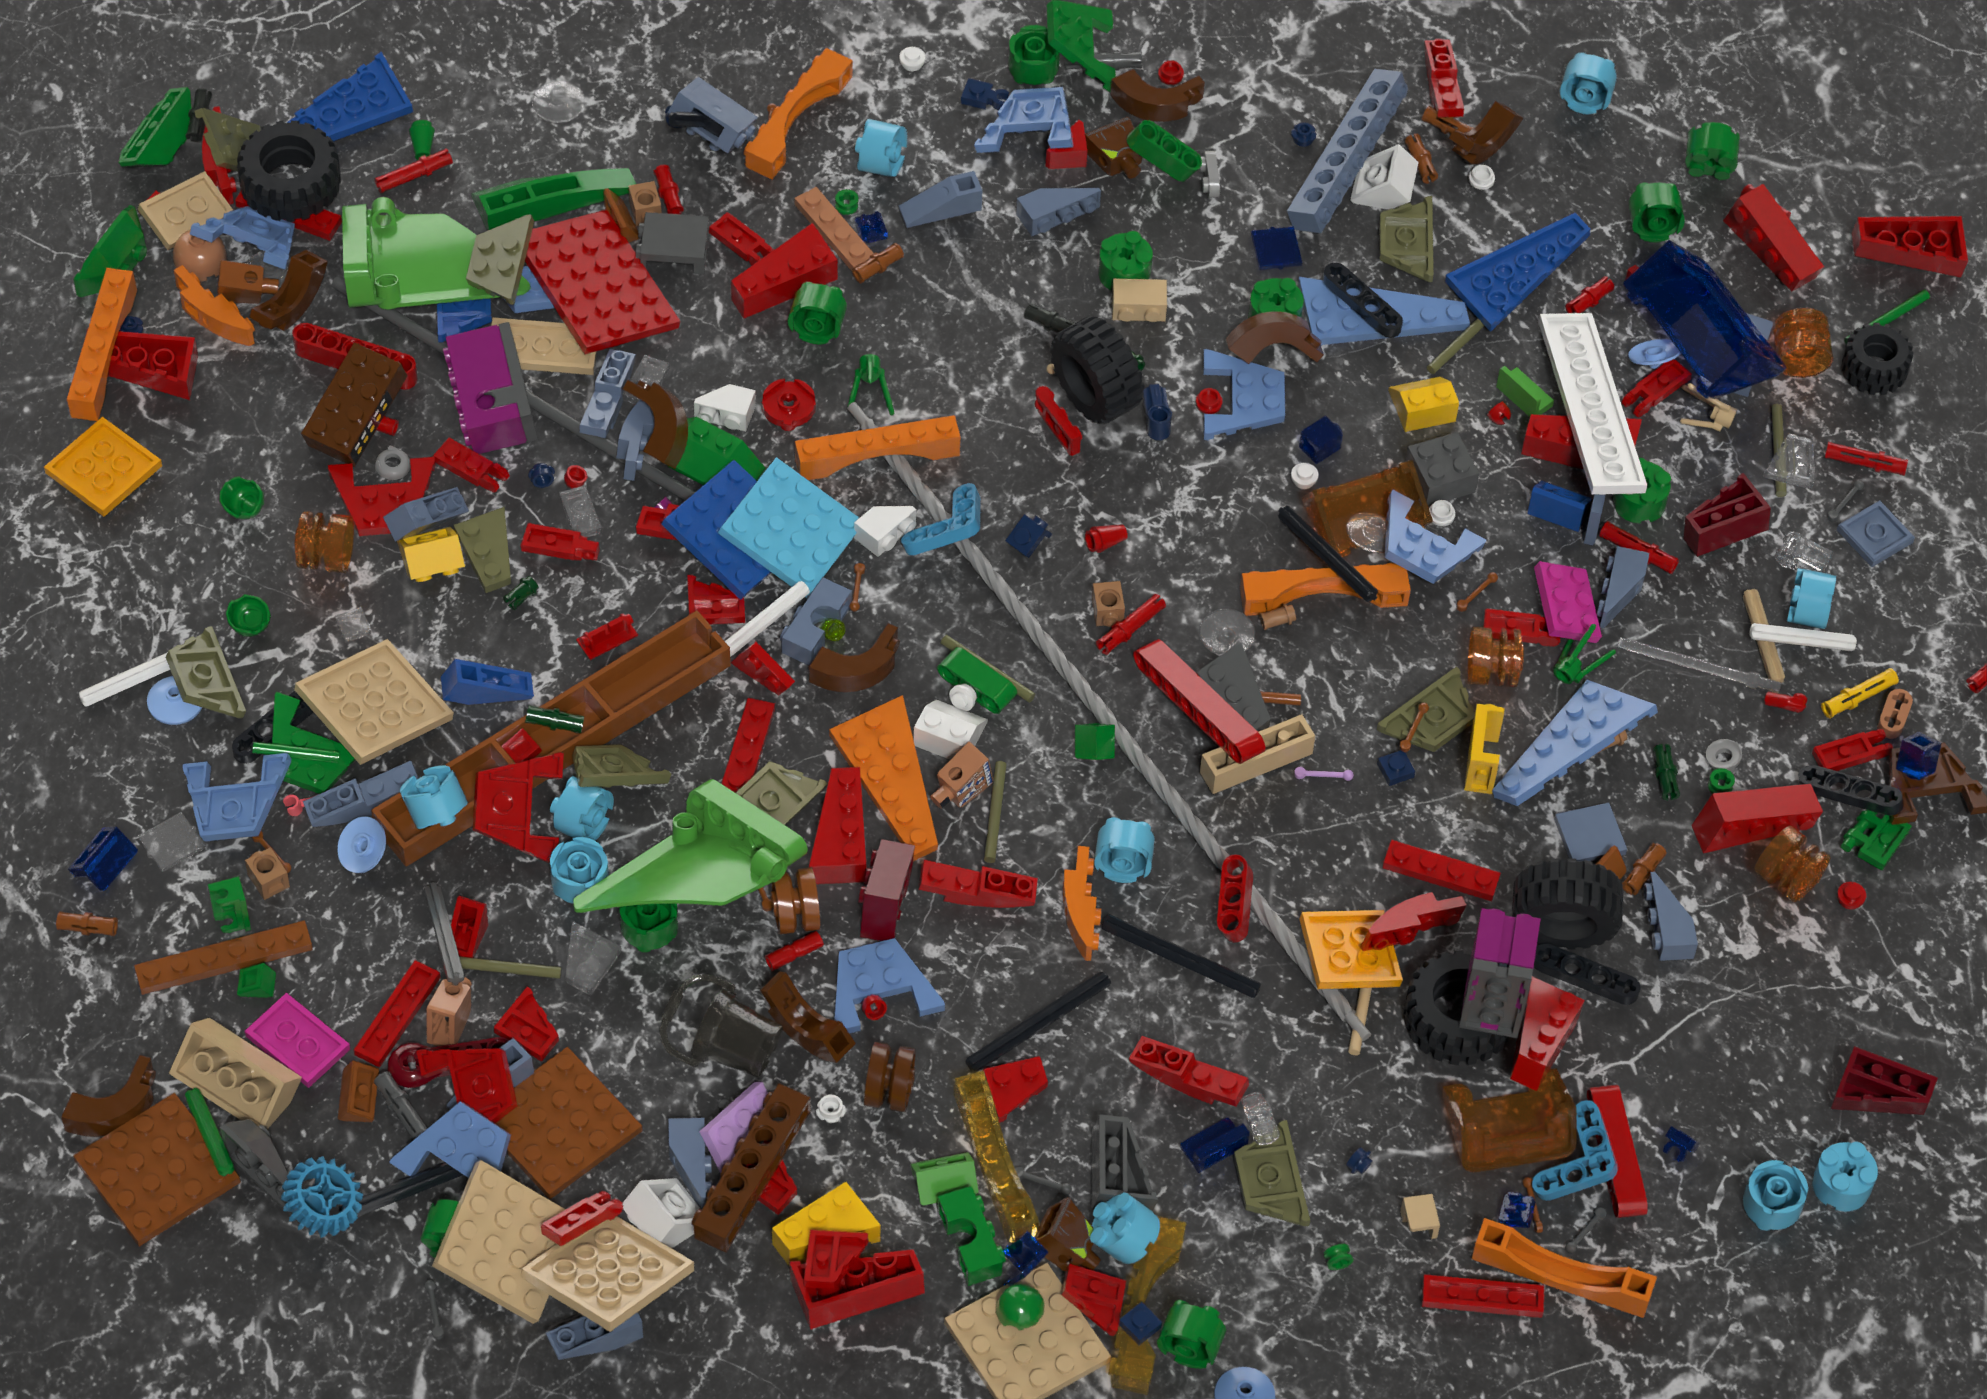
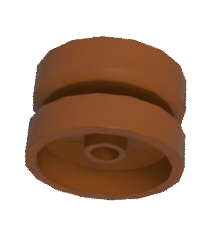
M813 868L797 869L795 873V888L792 886L790 874L786 871L779 881L771 883L773 915L776 918L779 935L795 932L797 928L796 915L798 914L804 931L820 930L819 902Z

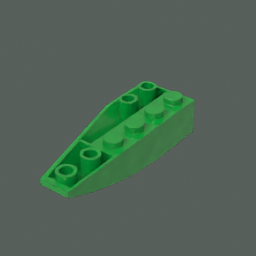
M629 168L597 169L552 176L522 178L474 192L471 195L488 231L526 215H532L535 222L604 201L603 191L606 188L616 195L622 196L628 194L629 186L635 185L636 182Z

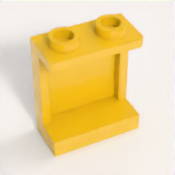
M1477 704L1470 736L1465 791L1493 793L1492 790L1495 784L1500 755L1484 753L1483 746L1484 741L1498 742L1505 711L1503 707H1497L1493 704Z

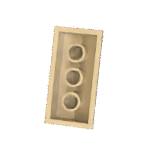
M211 1018L190 1024L169 1072L170 1075L190 1088L200 1089L204 1097L238 1119H251L257 1126L261 1124L266 1129L273 1124L291 1103L302 1079L300 1075Z

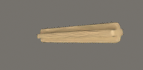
M1756 589L1746 590L1743 599L1751 625L1754 623L1769 625L1759 592ZM1756 640L1769 682L1772 685L1783 683L1785 674L1775 643Z

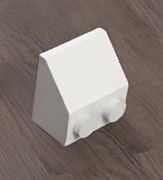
M1400 144L1367 157L1364 166L1355 177L1351 201L1355 204L1387 210L1410 202L1419 162Z
M935 700L924 707L914 726V745L951 760L969 741L974 746L976 745L988 719Z
M677 1178L641 1180L623 1202V1210L627 1213V1217L632 1224L670 1248L675 1247L694 1235V1227L691 1224L696 1211L701 1209Z

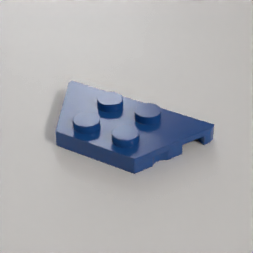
M491 298L437 304L438 342L446 341L447 336L468 332L492 322Z

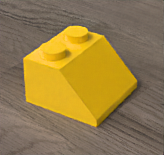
M1435 377L1389 387L1388 390L1404 432L1456 422L1459 400L1451 381L1442 377Z
M451 527L417 534L397 541L407 575L411 580L415 579L416 582L430 580L433 574L441 572L443 575H452L459 572L458 568L465 567L458 534Z

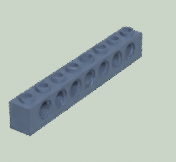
M1382 69L1373 70L1287 210L1294 230L1322 233L1326 224L1330 222L1331 216L1337 206L1341 204L1343 196L1348 188L1352 186L1354 178L1364 166L1368 155L1373 151L1379 137L1384 133L1390 119L1395 115L1398 106L1407 95L1408 87L1402 72Z

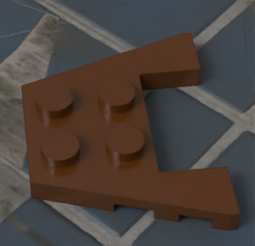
M1944 742L1894 748L1891 750L1889 755L1890 786L1902 792L1904 803L1900 813L1890 816L1891 825L1916 822L1918 813L1911 799L1915 797L1961 792L1971 815L1987 813V796L1982 791L1983 786L1978 780L1971 779L1965 772L1966 767Z

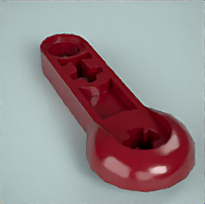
M495 1037L433 1048L419 1043H407L399 1046L392 1052L388 1059L387 1071L391 1073V1076L398 1085L405 1088H417L437 1077L450 1076L451 1073L448 1070L428 1078L421 1076L416 1051L495 1049L496 1047H502L509 1040L504 1037ZM415 1062L416 1069L410 1070L408 1063Z

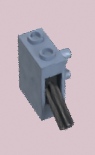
M697 77L678 92L668 111L669 124L672 127H687L686 132L689 135H695L697 132L703 140L711 142L709 147L713 151L722 149L729 153L735 147L739 149L745 140H750L757 129L754 126L758 119L756 115L700 77Z

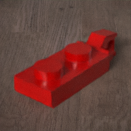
M531 523L527 524L521 542V551L569 560H582V558L597 560L600 553L599 542L587 540V537L582 536L581 532Z

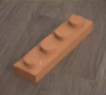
M817 187L795 197V206L811 224L815 225L824 240L851 271L870 259V255L873 254L871 249Z

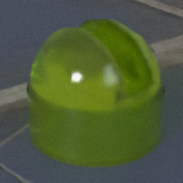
M827 619L821 626V629L825 631V638L827 640L839 641L845 634V625L838 619Z

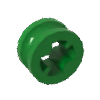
M849 189L839 191L835 196L836 210L843 215L855 213L859 205L858 194ZM844 200H850V204H844Z
M1719 768L1714 770L1708 781L1709 791L1712 794L1732 792L1735 777L1727 769ZM1719 779L1725 781L1724 786L1718 785Z
M1347 1244L1334 1245L1325 1250L1323 1255L1326 1260H1329L1327 1262L1329 1270H1340L1353 1263L1354 1259L1349 1254L1350 1247Z

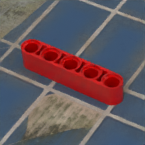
M300 323L293 329L295 353L301 358L339 369L355 342L401 363L407 378L400 389H411L417 384L416 362L408 354L310 323Z
M1617 1084L1588 1088L1587 1100L1593 1101L1602 1114L1618 1167L1615 1177L1607 1181L1614 1215L1616 1218L1646 1215L1648 1211L1647 1197L1620 1088ZM1595 1135L1597 1145L1599 1146L1603 1141V1137ZM1605 1161L1602 1162V1166H1603V1170H1604V1171L1606 1170V1165H1607V1164L1605 1163Z

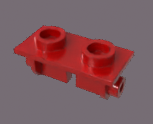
M622 613L618 618L589 633L584 632L583 636L577 638L576 641L587 657L592 660L637 637L638 633L631 625L634 623L629 613L626 615Z

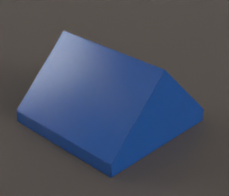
M1542 480L1533 487L1527 514L1579 532L1593 498Z

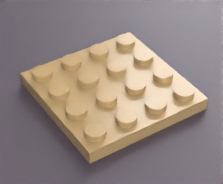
M388 639L295 683L297 694L360 765L453 720L454 712Z
M480 1160L473 1167L432 1266L534 1324L539 1321L549 1294L522 1278V1268L556 1245L555 1242L541 1233V1225L566 1209Z
M616 1216L613 1220H605L563 1246L556 1244L523 1267L522 1278L611 1332L694 1271V1262Z
M1048 1263L944 1318L945 1326L994 1399H1044L1111 1362V1355L1081 1311L1061 1295L1063 1285ZM1014 1284H1026L1035 1288L1042 1295L1045 1302L1044 1315L1038 1323L1021 1331L1010 1325L1003 1326L995 1313L997 1300L1005 1289Z

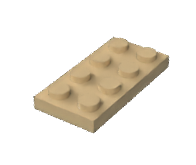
M505 318L492 319L491 326H499V324L505 322L510 323L522 370L594 375L597 351L584 354L565 323Z

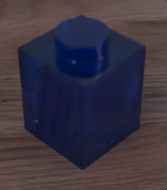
M1325 415L1301 431L1299 448L1317 465L1341 449L1342 429Z
M1921 732L1902 739L1896 769L1914 780H1921L1935 773L1942 743Z

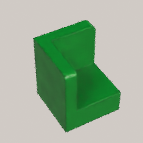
M1099 723L1075 725V757L1077 759L1089 760L1113 759L1115 757V725Z

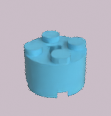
M1576 54L1565 70L1560 88L1562 100L1564 97L1570 109L1582 114H1594L1596 110L1606 109L1610 104L1617 79L1614 63L1609 59H1603L1595 55Z
M867 119L863 137H858L855 144V152L859 153L858 170L888 177L897 176L905 156L901 155L902 147H907L906 128L896 124Z
M1798 568L1794 583L1798 585H1795L1792 590L1790 605L1794 606L1789 608L1787 622L1825 629L1831 609L1836 576Z
M441 765L423 770L424 776L416 779L414 775L400 788L402 799L417 829H423L438 823L441 826H447L456 820L455 815L468 804L458 779L449 766Z
M570 777L560 797H556L550 807V812L554 814V828L573 838L586 837L596 841L608 824L609 818L605 817L608 808L613 809V794L599 786L580 787L577 777Z
M1115 817L1107 819L1105 825L1098 832L1094 861L1095 868L1097 870L1100 868L1105 872L1104 877L1120 883L1136 882L1139 876L1144 875V878L1148 876L1151 872L1155 841L1154 835L1151 832V826L1146 822L1120 820Z
M576 837L573 838V841L565 844L563 841L555 847L551 854L550 871L553 892L569 903H573V899L609 876L607 856L602 846L590 838Z
M1841 1142L1829 1146L1822 1152L1813 1177V1190L1817 1198L1825 1205L1828 1203L1836 1207L1835 1210L1847 1212L1862 1207L1869 1198L1877 1179L1878 1168L1876 1161L1866 1150V1147L1859 1142Z
M1771 1160L1758 1165L1751 1174L1744 1192L1743 1206L1745 1212L1756 1223V1226L1764 1231L1785 1229L1793 1225L1799 1219L1807 1198L1808 1184L1806 1178L1798 1168L1784 1165L1783 1161Z
M1128 1193L1116 1195L1106 1203L1100 1202L1093 1211L1095 1218L1092 1224L1091 1242L1124 1264H1132L1142 1259L1148 1253L1144 1249L1150 1242L1154 1244L1157 1240L1160 1230L1159 1218L1149 1208Z

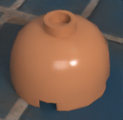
M190 230L181 234L174 244L173 261L175 267L178 268L183 265L189 273H195L200 282L207 281V277L214 274L217 277L221 260L227 261L226 250L219 237L211 243L190 235Z

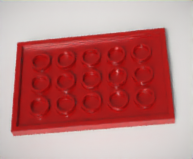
M607 209L532 229L525 262L584 354L679 328V318L643 263H641V260L636 258L635 251L626 237L621 235L620 228Z

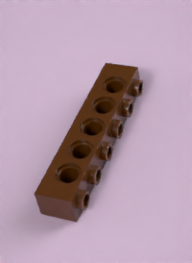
M778 1083L774 1092L770 1091L763 1102L762 1112L760 1115H755L751 1120L748 1135L745 1139L741 1138L737 1143L734 1158L731 1162L727 1161L723 1166L717 1186L712 1185L708 1191L705 1206L703 1209H698L693 1216L691 1224L694 1227L695 1239L727 1253L811 1113L809 1096ZM780 1117V1118H783L784 1120H782V1121H774L773 1119ZM761 1141H769V1142H770L769 1144H766V1145H761V1144H759V1142H761ZM748 1164H754V1165H756V1166L753 1167V1168H746V1167H744L745 1165H748ZM732 1188H741V1189H742V1190H740V1191H738V1192H732V1191H730ZM720 1211L727 1212V1214L723 1216L716 1215V1213Z

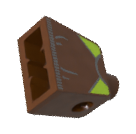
M1127 116L1085 134L1087 155L1109 176L1124 172L1129 179H1132L1141 172V168L1138 165L1142 162V156L1134 152L1127 144V136L1134 129L1130 118Z
M1067 1197L1049 1207L1030 1246L1063 1271H1066L1069 1264L1076 1266L1081 1264L1086 1269L1094 1270L1101 1261L1091 1250L1094 1244L1090 1240L1093 1226L1072 1200Z

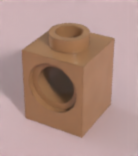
M654 181L629 186V203L636 226H639L640 222L644 223L646 212L662 213L661 202Z
M1120 581L1093 583L1092 605L1096 626L1111 627L1117 621L1121 622L1124 620L1125 606Z
M271 847L264 851L255 852L250 858L245 860L247 874L264 900L290 887L287 871ZM270 870L268 873H261L262 871Z

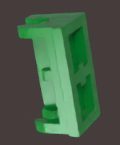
M239 876L208 884L215 921L226 918L233 920L232 924L222 926L221 932L231 933L243 929L245 931L251 930L246 899Z

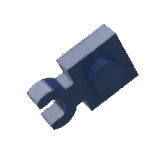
M968 78L961 96V104L986 110L989 104L994 109L999 110L1005 103V101L1000 99L1007 100L1009 91L1005 89L995 91L991 83Z

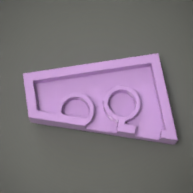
M754 1082L699 1131L720 1173L727 1161L731 1162L734 1158L735 1148L741 1138L745 1139L748 1135L749 1125L753 1117L760 1115L763 1110V1102L768 1094L763 1082Z

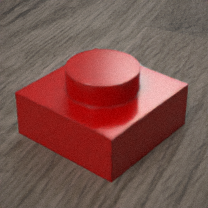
M523 728L501 746L515 763L534 759L542 752V749Z

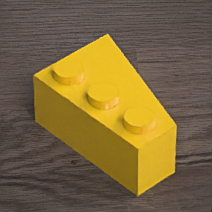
M844 1182L772 1228V1245L788 1265L792 1261L804 1263L807 1259L810 1230L868 1233V1242L874 1244L880 1242L881 1225L848 1183Z

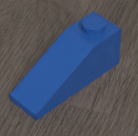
M454 659L441 676L443 700L472 705L528 700L534 697L532 676L529 672Z

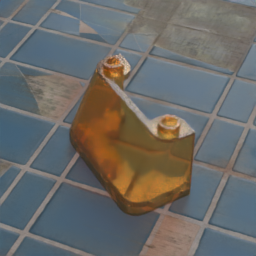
M1413 460L1398 464L1399 467L1388 468L1380 473L1341 485L1312 490L1302 497L1304 508L1317 533L1343 557L1351 555L1352 549L1386 539V531L1388 529L1387 512L1389 510L1387 500L1392 490L1414 501L1405 518L1413 523L1420 524L1426 529L1425 526L1432 523L1433 519Z
M1557 1068L1549 1070L1538 1091L1528 1088V1092L1473 1101V1095L1468 1086L1464 1084L1443 1086V1101L1459 1159L1464 1169L1469 1172H1481L1568 1157L1576 1148L1577 1108Z

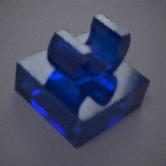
M875 211L874 214L870 215L862 214L860 217L855 218L857 232L865 243L887 239L888 232L879 211Z
M1671 1126L1665 1136L1672 1141L1665 1144L1663 1152L1668 1154L1672 1147L1677 1146L1680 1149V1154L1676 1160L1682 1162L1687 1156V1150L1695 1153L1700 1142L1678 1128Z
M1508 1192V1194H1505L1498 1219L1499 1223L1510 1227L1530 1228L1536 1204L1533 1196H1522L1519 1192Z

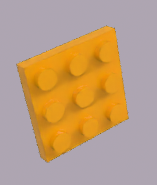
M101 417L45 465L44 470L48 476L105 517L162 467L161 459L104 417Z
M1384 910L1301 913L1299 920L1317 989L1401 986L1403 978L1394 945L1387 946L1381 950L1362 951L1361 949L1368 930L1385 913Z

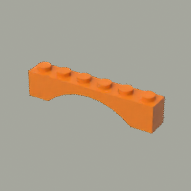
M825 48L820 56L817 55L814 58L811 68L807 73L804 72L800 76L796 87L788 91L782 105L774 109L771 119L767 124H763L760 127L756 138L747 143L744 149L746 168L773 180L786 163L785 140L794 120L812 104L824 98L840 94L853 77L852 59L828 48Z
M113 268L106 269L67 396L71 418L98 421L105 399L106 382L114 344L123 321L131 312L137 293L133 271Z
M955 415L797 440L795 441V462L800 475L807 480L826 478L850 464L878 456L895 454L914 455L931 460L960 456L961 437Z
M1395 563L1353 566L1378 590L1377 599L1370 601L1371 603L1380 608L1408 606L1411 590L1406 569ZM1331 568L1281 569L1271 572L1252 571L1242 573L1240 592L1244 616L1259 615V613L1278 609L1282 604H1287L1292 600L1312 594L1340 593L1363 599Z
M1486 1218L1483 1220L1472 1255V1260L1642 1318L1645 1316L1657 1276L1630 1267L1598 1266L1563 1257L1535 1244L1513 1227Z

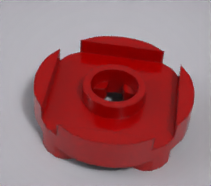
M785 379L776 380L764 390L762 411L771 423L781 426L785 431H792L796 427L807 423L813 417L816 411L814 391L807 383L798 379H794V382H785ZM793 400L795 402L792 406H785L783 401L791 402Z

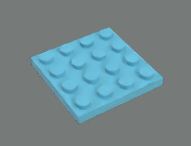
M776 457L723 524L718 534L791 587L797 582L803 581L810 590L808 595H810L856 535L854 522L859 517Z

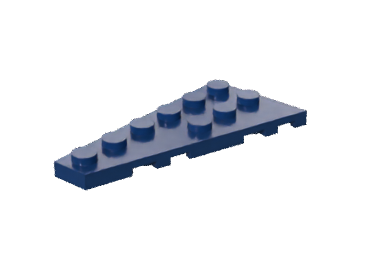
M380 52L374 56L375 60L367 66L363 64L357 68V73L348 79L343 78L315 98L313 104L305 110L301 108L295 112V117L291 120L299 121L303 125L305 122L312 124L315 130L317 128L321 129L326 133V136L335 141L412 113L413 107L383 53Z
M1573 213L1446 274L1445 282L1491 332L1590 236V228L1576 213Z

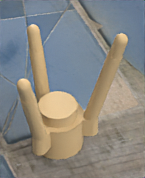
M1691 383L1688 386H1682L1684 391L1714 407L1710 418L1715 420L1714 422L1681 419L1680 422L1682 424L1712 428L1719 432L1722 427L1730 428L1737 412L1736 408L1719 401Z

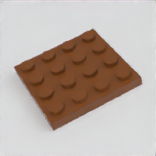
M568 1047L537 1068L534 1074L514 1087L518 1106L495 1123L511 1134L507 1148L508 1155L549 1200L642 1132V1125Z
M175 1093L73 1155L76 1164L139 1247L241 1183L240 1177L235 1170L232 1174H227L225 1177L219 1175L195 1118Z

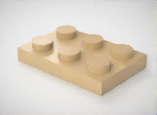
M205 171L140 203L138 206L139 212L167 250L174 247L181 234L190 230L192 224L198 222L201 226L206 224V219L214 217L220 220L223 219L224 213L234 211Z

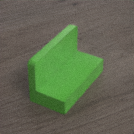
M1506 366L1500 368L1496 387L1529 417L1531 414L1542 415L1553 407L1554 400L1520 369L1516 367L1510 371Z
M969 1152L911 1164L912 1175L917 1182L919 1201L923 1206L938 1203V1196L969 1186H972L975 1195L979 1193L974 1160Z

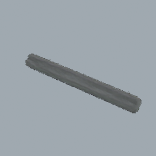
M430 882L429 886H425L424 893L447 981L452 982V985L456 986L459 982L464 981V973L441 886L436 885L435 882Z

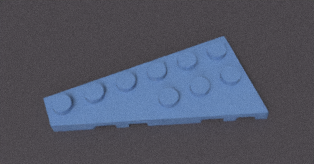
M1299 277L1298 285L1303 294V306L1310 333L1320 339L1321 345L1388 338L1381 335L1324 284L1323 280ZM1355 288L1347 290V293L1353 296L1361 293ZM1371 288L1402 316V330L1396 337L1466 330L1470 326L1465 302ZM1373 304L1365 306V308L1370 312H1376L1379 310V308Z
M1586 680L1493 788L1494 798L1515 806L1520 805L1544 789L1546 782L1555 776L1558 778L1568 773L1567 768L1576 762L1579 764L1583 763L1615 741L1614 737L1624 730L1631 731L1637 727V722L1646 715L1652 717L1658 713L1656 704Z

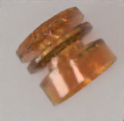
M1799 308L1783 313L1775 320L1772 327L1778 369L1783 374L1796 378H1806L1823 373L1831 366L1834 359L1827 316L1823 312L1811 308Z
M303 511L295 534L297 567L306 569L310 563L311 569L317 570L323 558L326 571L346 573L353 551V517L351 515L332 514L328 525H326L322 512H318L314 518L311 511Z
M1472 626L1468 650L1469 685L1487 686L1491 673L1496 674L1498 686L1503 687L1505 675L1508 674L1509 687H1517L1524 662V645L1522 643L1521 630L1512 629L1510 641H1508L1507 629L1501 628L1498 640H1493L1491 627Z
M1788 826L1766 847L1758 859L1754 871L1769 884H1773L1781 879L1778 884V891L1781 894L1787 892V899L1791 902H1797L1819 882L1829 865L1831 857L1825 851L1819 852V846L1816 844H1812L1805 849L1808 841L1807 837L1795 827Z

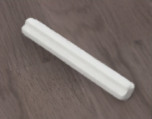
M803 581L797 582L729 637L725 642L730 647V657L810 593L808 586Z
M1757 623L1752 624L1749 631V636L1753 640L1853 651L1857 643L1855 636L1850 634Z
M167 653L80 691L79 698L82 704L87 707L170 670L166 660Z

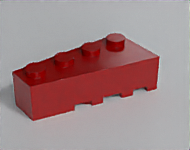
M860 767L831 769L809 863V868H813L816 884L865 882L866 852Z

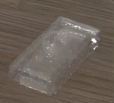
M644 355L630 381L637 384L641 380L650 386L654 382L661 385L670 369L669 363ZM625 390L622 394V399L627 402L637 404L640 400Z
M586 485L559 492L560 500L572 531L581 532V535L584 537L602 533V526Z

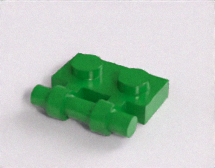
M1870 810L1861 811L1856 818L1857 823L1855 826L1848 829L1844 835L1841 848L1846 852H1850L1854 846L1861 847L1857 857L1882 871L1907 837L1912 826L1908 823L1891 825L1890 815H1885L1880 819L1876 816L1877 812ZM1869 828L1874 830L1870 837L1863 834Z

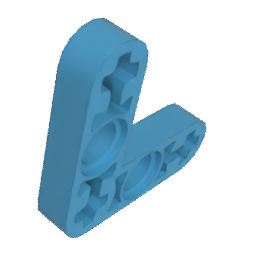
M972 483L964 484L953 492L952 518L906 533L901 539L908 555H917L977 534L980 530L981 498L976 486Z
M1581 1101L1573 1110V1118L1585 1157L1537 1173L1533 1178L1532 1187L1540 1199L1546 1201L1553 1200L1607 1182L1617 1174L1618 1167L1604 1120L1599 1108L1593 1101ZM1585 1111H1590V1118L1594 1126L1588 1127L1584 1118ZM1593 1135H1601L1603 1137L1602 1143L1597 1147L1588 1146V1139ZM1605 1161L1607 1164L1606 1170L1601 1172L1599 1169L1600 1163ZM1587 1166H1589L1590 1169H1591L1590 1171H1591V1173H1592V1176H1590V1177H1589V1173L1587 1172V1170H1586V1168H1585V1167H1587ZM1573 1170H1580L1583 1173L1582 1178L1577 1182H1569L1567 1180L1568 1174ZM1557 1176H1561L1565 1185L1560 1186ZM1549 1180L1551 1183L1550 1189L1545 1191L1543 1188L1544 1182Z

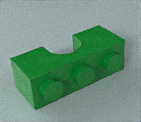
M972 1186L938 1196L937 1211L947 1235L965 1232L974 1238L971 1243L958 1247V1263L967 1285L970 1286L1002 1276L1003 1263H1006L1005 1254L1001 1246L996 1247L993 1239L995 1238V1230L992 1222L985 1220L983 1215L985 1207L981 1196L975 1195Z

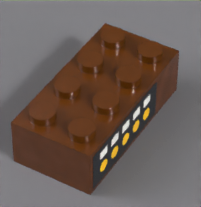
M354 342L301 432L307 445L346 464L353 463V467H355L407 378L401 363Z

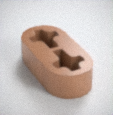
M1903 689L1891 691L1878 722V730H1884L1886 733L1885 738L1894 739L1899 737L1906 723L1913 699L1910 693ZM1897 700L1902 701L1900 710L1894 708ZM1890 718L1896 719L1893 728L1888 726Z

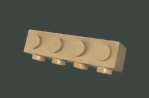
M1301 714L1259 731L1265 743V752L1242 764L1236 763L1221 747L1202 754L1200 774L1212 794L1313 754L1315 734L1304 716Z

